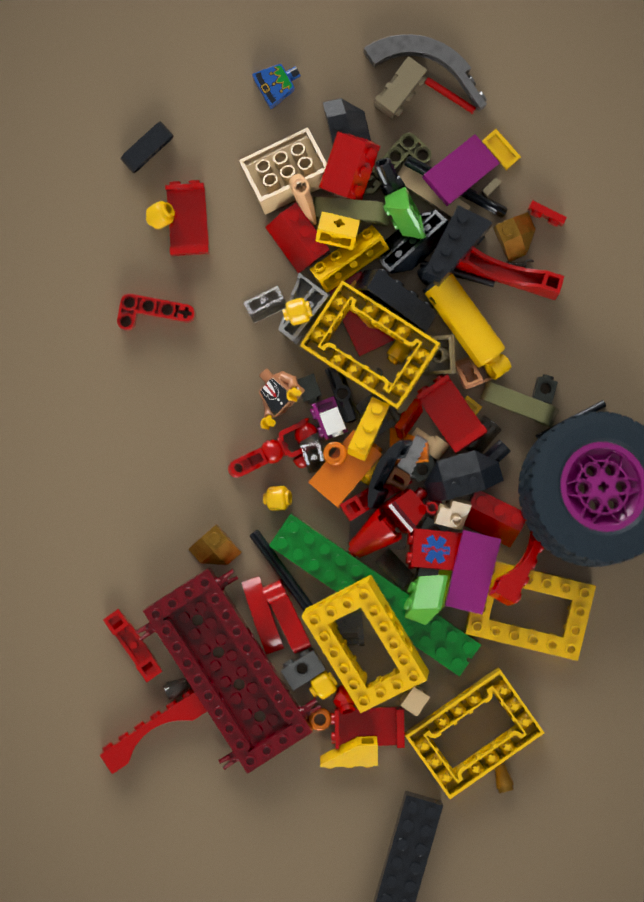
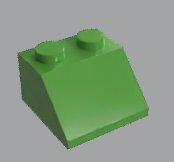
M406 187L384 196L386 204L383 206L386 214L392 216L394 228L396 230L399 229L402 236L425 238L421 214Z
M419 576L414 582H411L408 587L409 598L404 605L406 610L405 618L426 625L441 610L448 576Z

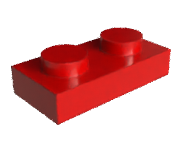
M534 200L531 201L527 210L531 211L530 214L539 219L543 217L548 220V224L554 227L562 226L567 219L566 216Z

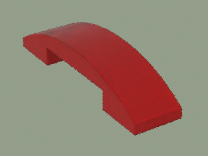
M396 474L394 475L393 478L404 483L403 478L399 477ZM390 484L384 485V488L389 491L386 499L400 491ZM369 488L339 505L349 522L370 510L368 507Z
M260 576L241 582L266 655L284 649L269 603L262 590L263 584Z
M117 609L103 619L111 633L116 636L133 660L137 670L146 682H149L162 672L157 660L145 642L139 639L140 635L136 634L135 628L120 609Z

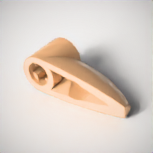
M294 174L289 180L291 191L312 225H316V213L309 190V183L303 175ZM299 181L303 183L301 184L302 186L300 188L295 186L297 185L296 183Z

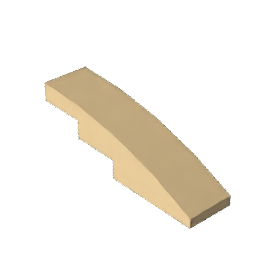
M404 164L397 173L403 180L407 190L451 218L458 205L467 210L471 207L459 198L446 206L424 181L423 175L406 167Z

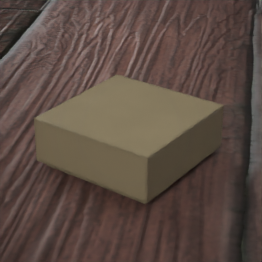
M494 178L483 189L482 195L488 197L501 184V181L498 178Z

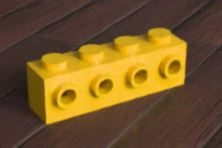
M371 225L356 236L353 250L340 247L322 261L316 263L310 268V271L324 291L328 293L338 286L342 280L345 281L386 252L389 247L382 235Z

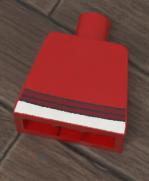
M421 487L415 492L411 489H405L404 492L400 491L382 504L380 508L403 534L412 533L426 512V506L422 500L427 496V493Z

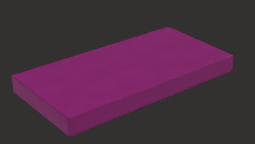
M474 134L425 173L422 178L442 202L448 206L500 162L477 135Z
M463 530L444 603L445 606L483 615L501 539Z

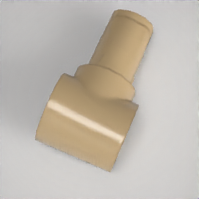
M418 427L412 433V436L419 435L428 440L429 455L436 460H440L450 446L438 436L434 437L432 435L431 437Z

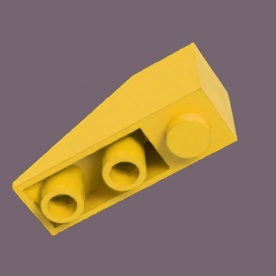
M377 736L356 737L340 745L339 749L334 748L320 755V767L332 769L334 767L353 768L354 766H363L370 768L378 766Z

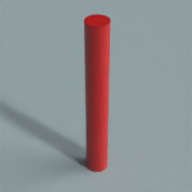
M430 77L426 79V85L471 114L476 110L475 106Z

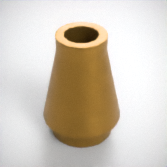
M505 764L494 768L496 789H498L499 793L514 790L513 785L515 784Z

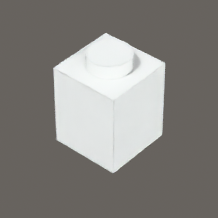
M338 407L320 413L327 435L332 434L333 437L344 434L343 429H346Z

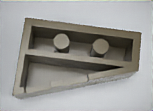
M408 56L391 81L385 85L383 92L375 98L374 107L391 120L395 116L399 117L405 109L403 104L406 100L410 102L416 94L414 89L417 85L421 87L427 79V76H425L427 69Z

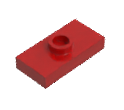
M415 398L407 410L402 412L400 420L395 425L398 438L403 440L423 413L420 400Z

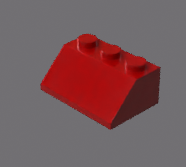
M337 132L319 187L346 198L362 200L380 145L368 139Z
M294 203L280 213L265 227L298 274L330 252L325 243L315 241L317 231L297 203Z
M483 491L472 493L469 499L472 506L464 525L483 535L501 539V544L511 547L526 522L521 510Z

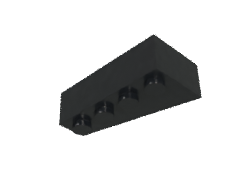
M458 205L423 273L422 279L439 287L490 230L493 222Z
M382 268L363 271L354 286L355 289L364 292L369 298L378 304H382L383 307L392 313L398 314L400 318L422 332H427L438 314L433 309V305L420 300L417 293L411 290L408 291L404 288V284L401 281L393 280L389 277L390 274Z

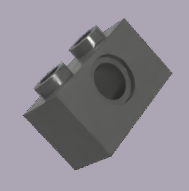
M307 648L298 654L300 657L293 661L291 658L282 664L281 672L293 691L326 670L314 649L309 651ZM305 663L308 669L305 672H299L297 665Z

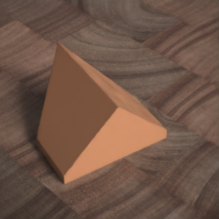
M470 357L455 362L456 372L463 390L492 380L487 374L485 367H476Z

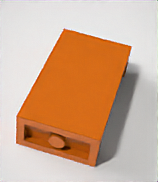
M354 430L341 443L345 446L346 451H348L350 442L356 432ZM373 443L365 461L347 454L344 462L339 465H330L325 462L308 483L336 507L340 508L339 505L344 503V499L374 464L383 456L381 453L382 449ZM337 448L330 457L337 459L340 456V450Z

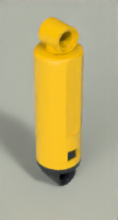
M428 263L417 270L419 279L427 286L422 290L476 367L480 368L484 365L487 374L492 379L497 380L512 368L509 359L501 353L505 350L504 344L453 273L438 287L422 279Z

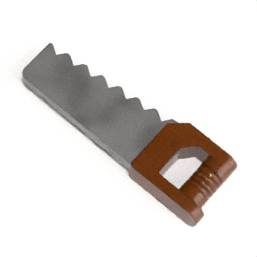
M419 435L415 436L406 458H402L395 466L385 483L386 485L390 484L404 492L412 478V472L417 465L416 462L419 461L421 452H423L425 443L428 440ZM396 474L399 477L403 478L404 483L393 478L394 475Z

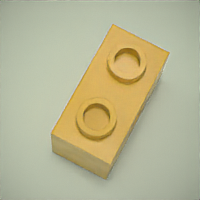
M322 212L315 241L353 250L360 220Z

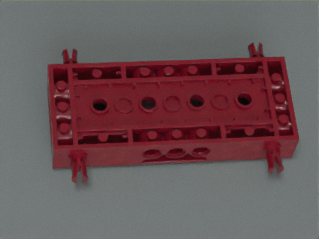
M209 567L146 607L143 612L149 623L135 630V632L139 634L146 631L139 638L141 641L154 632L158 634L232 749V752L218 759L219 763L228 761L223 765V769L226 770L239 761L248 774L311 734L313 728L308 721V716L322 707L320 704L312 707L317 702L316 698L302 707L298 705L225 591V587L239 579L237 575L228 579L234 573L233 568L218 578ZM201 615L204 620L201 625L194 624L193 616ZM214 648H223L224 655L216 657L213 653ZM242 679L245 682L244 688H235L234 681ZM256 712H264L265 719L257 721L254 717Z

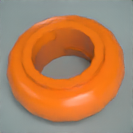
M330 442L325 446L323 457L330 465H339L346 459V448L340 442ZM333 448L340 450V456L337 459H332L329 456V452Z
M321 708L309 715L308 721L314 730L323 731L331 724V714L327 709ZM317 714H323L326 717L323 724H317L314 721Z

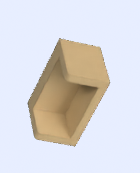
M417 685L405 691L399 701L403 708L418 716L430 696L426 690Z

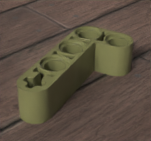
M405 133L381 159L390 158L392 153H398L401 159L397 162L392 161L396 171L409 156L428 164L432 153L414 134ZM405 139H411L413 141V146L406 147L404 146L403 141ZM419 152H425L428 158L426 160H420L417 157V154ZM374 167L368 183H371L374 177L377 180L373 183V189H365V195H373L380 188L381 181Z
M314 197L313 199L316 218H321L322 212H327L377 226H389L390 215L386 214L383 206L386 203L327 197Z
M487 381L480 398L483 401L535 420L552 428L559 409L555 406Z

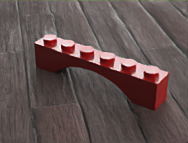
M475 247L456 267V269L554 301L560 294L565 277L548 270L529 269L508 264L484 254Z
M532 530L529 534L525 553L520 561L509 572L496 578L488 594L507 606L518 603L521 599L522 593L520 592L523 586L527 585L530 579L528 575L537 564L538 560L536 558L538 553H541L544 549L541 542L537 541L532 535Z
M189 689L181 695L182 699L177 702L176 700L171 701L166 705L167 709L162 712L156 711L149 716L151 718L146 723L141 721L134 726V731L131 733L126 731L118 737L119 741L114 744L110 742L102 747L103 751L99 756L111 774H114L130 762L136 745L152 729L172 721H193L206 713L207 710L196 693Z

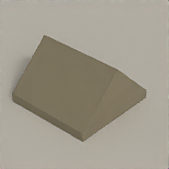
M454 334L431 336L441 346L424 370V375L455 374Z

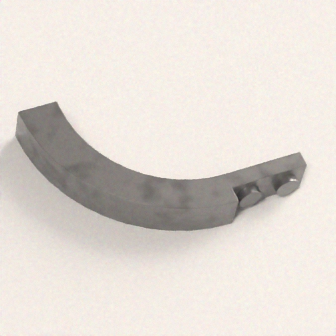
M396 35L380 39L364 48L363 53L374 68L387 60L402 56H419L435 61L455 77L478 112L487 105L485 95L482 91L478 92L472 76H467V73L471 70L469 64L455 50L440 41L420 35Z

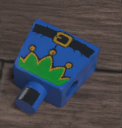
M278 64L252 74V77L271 110L294 92L295 87L292 81L301 77L296 66L285 71L282 64Z

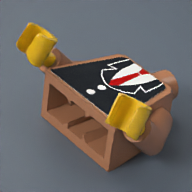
M265 369L259 375L265 383L259 390L264 405V418L261 420L260 426L263 429L269 430L270 426L273 427L276 424L273 418L286 413L305 390L298 384L296 376L284 371L273 375L269 369Z

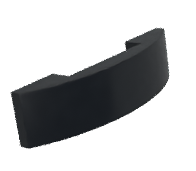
M412 440L396 442L379 460L369 485L368 507L370 509L380 508L389 493L384 488V485L396 460L406 458L413 443Z

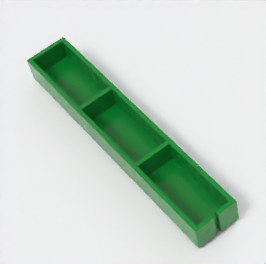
M290 513L269 544L271 548L335 592L372 575L413 645L459 677L469 664L467 658L472 659L481 646L477 640L465 634L464 631L439 614H436L426 625L405 618L406 610L404 605L409 598L407 592L356 557H353L349 552L292 513Z

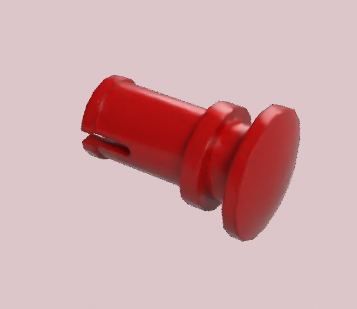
M428 499L425 502L426 513L435 516L440 503L443 504L442 501L429 502Z

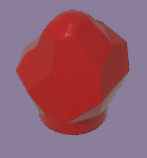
M340 685L337 688L333 703L340 710L341 714L352 713L355 711V703L344 685Z

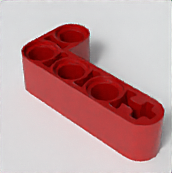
M125 294L120 301L117 324L121 329L130 331L136 325L138 314L190 323L195 319L196 312L188 304L136 294ZM128 298H134L135 305L131 308H127L125 305ZM151 301L154 304V308L152 311L147 312L144 309V305L146 302ZM166 305L173 307V312L170 315L163 313V308ZM177 306H179V311L185 312L186 309H189V312L192 313V315H189L187 319H185V316L183 314L178 313V317H175L177 314ZM124 317L131 318V324L128 327L122 325Z
M281 579L262 588L264 595L271 605L293 653L297 654L312 647Z

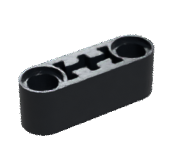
M160 121L130 147L120 159L133 173H136L173 139L174 135Z

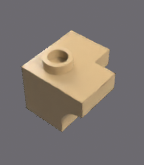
M453 498L446 500L445 504L440 503L434 523L462 530L472 506L471 502Z

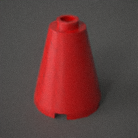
M378 508L351 539L348 550L353 557L362 558L398 542L403 538L401 531L399 533L396 532L395 528L397 526L384 511L381 512V508Z

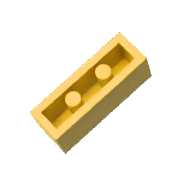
M374 397L371 398L350 442L347 454L362 461L366 460L389 411L390 404Z

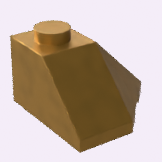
M528 212L512 217L493 227L509 263L527 255L536 230Z
M218 524L212 527L188 549L202 564L228 565L242 553Z

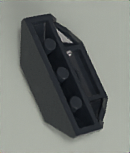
M342 98L323 102L332 147L337 132L371 141L365 111Z
M437 210L421 213L426 237L421 239L402 236L400 230H396L385 240L389 249L381 254L379 263L391 274L412 271L436 249L447 228L448 220Z
M473 450L438 460L424 484L429 502L450 500L486 490L504 481L498 461Z

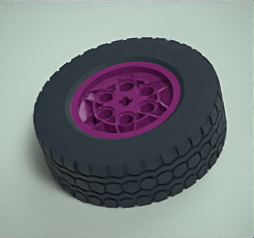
M601 411L582 413L570 417L546 431L530 448L526 455L527 458L524 459L521 467L523 470L520 471L519 504L522 507L523 518L527 521L525 523L529 530L533 532L532 535L537 541L541 542V545L546 550H550V553L556 557H561L562 560L569 563L573 562V564L579 566L603 567L633 559L644 553V425L638 421L634 422L632 418L613 412L610 414L609 412ZM587 467L592 470V477L587 474ZM606 467L610 468L611 470L610 476L607 475L605 472ZM617 483H619L622 487L621 492H619L616 489ZM579 485H582L584 487V494L580 493L578 489ZM609 500L614 504L613 509L608 506ZM590 501L594 502L595 510L590 508Z

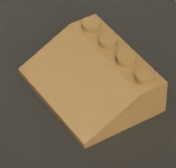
M308 127L239 160L265 215L296 200L289 186V180L294 174H301L305 177L310 186V193L320 189L319 185L327 165ZM299 181L296 183L297 185L295 186L300 188L302 186L301 184L303 183Z

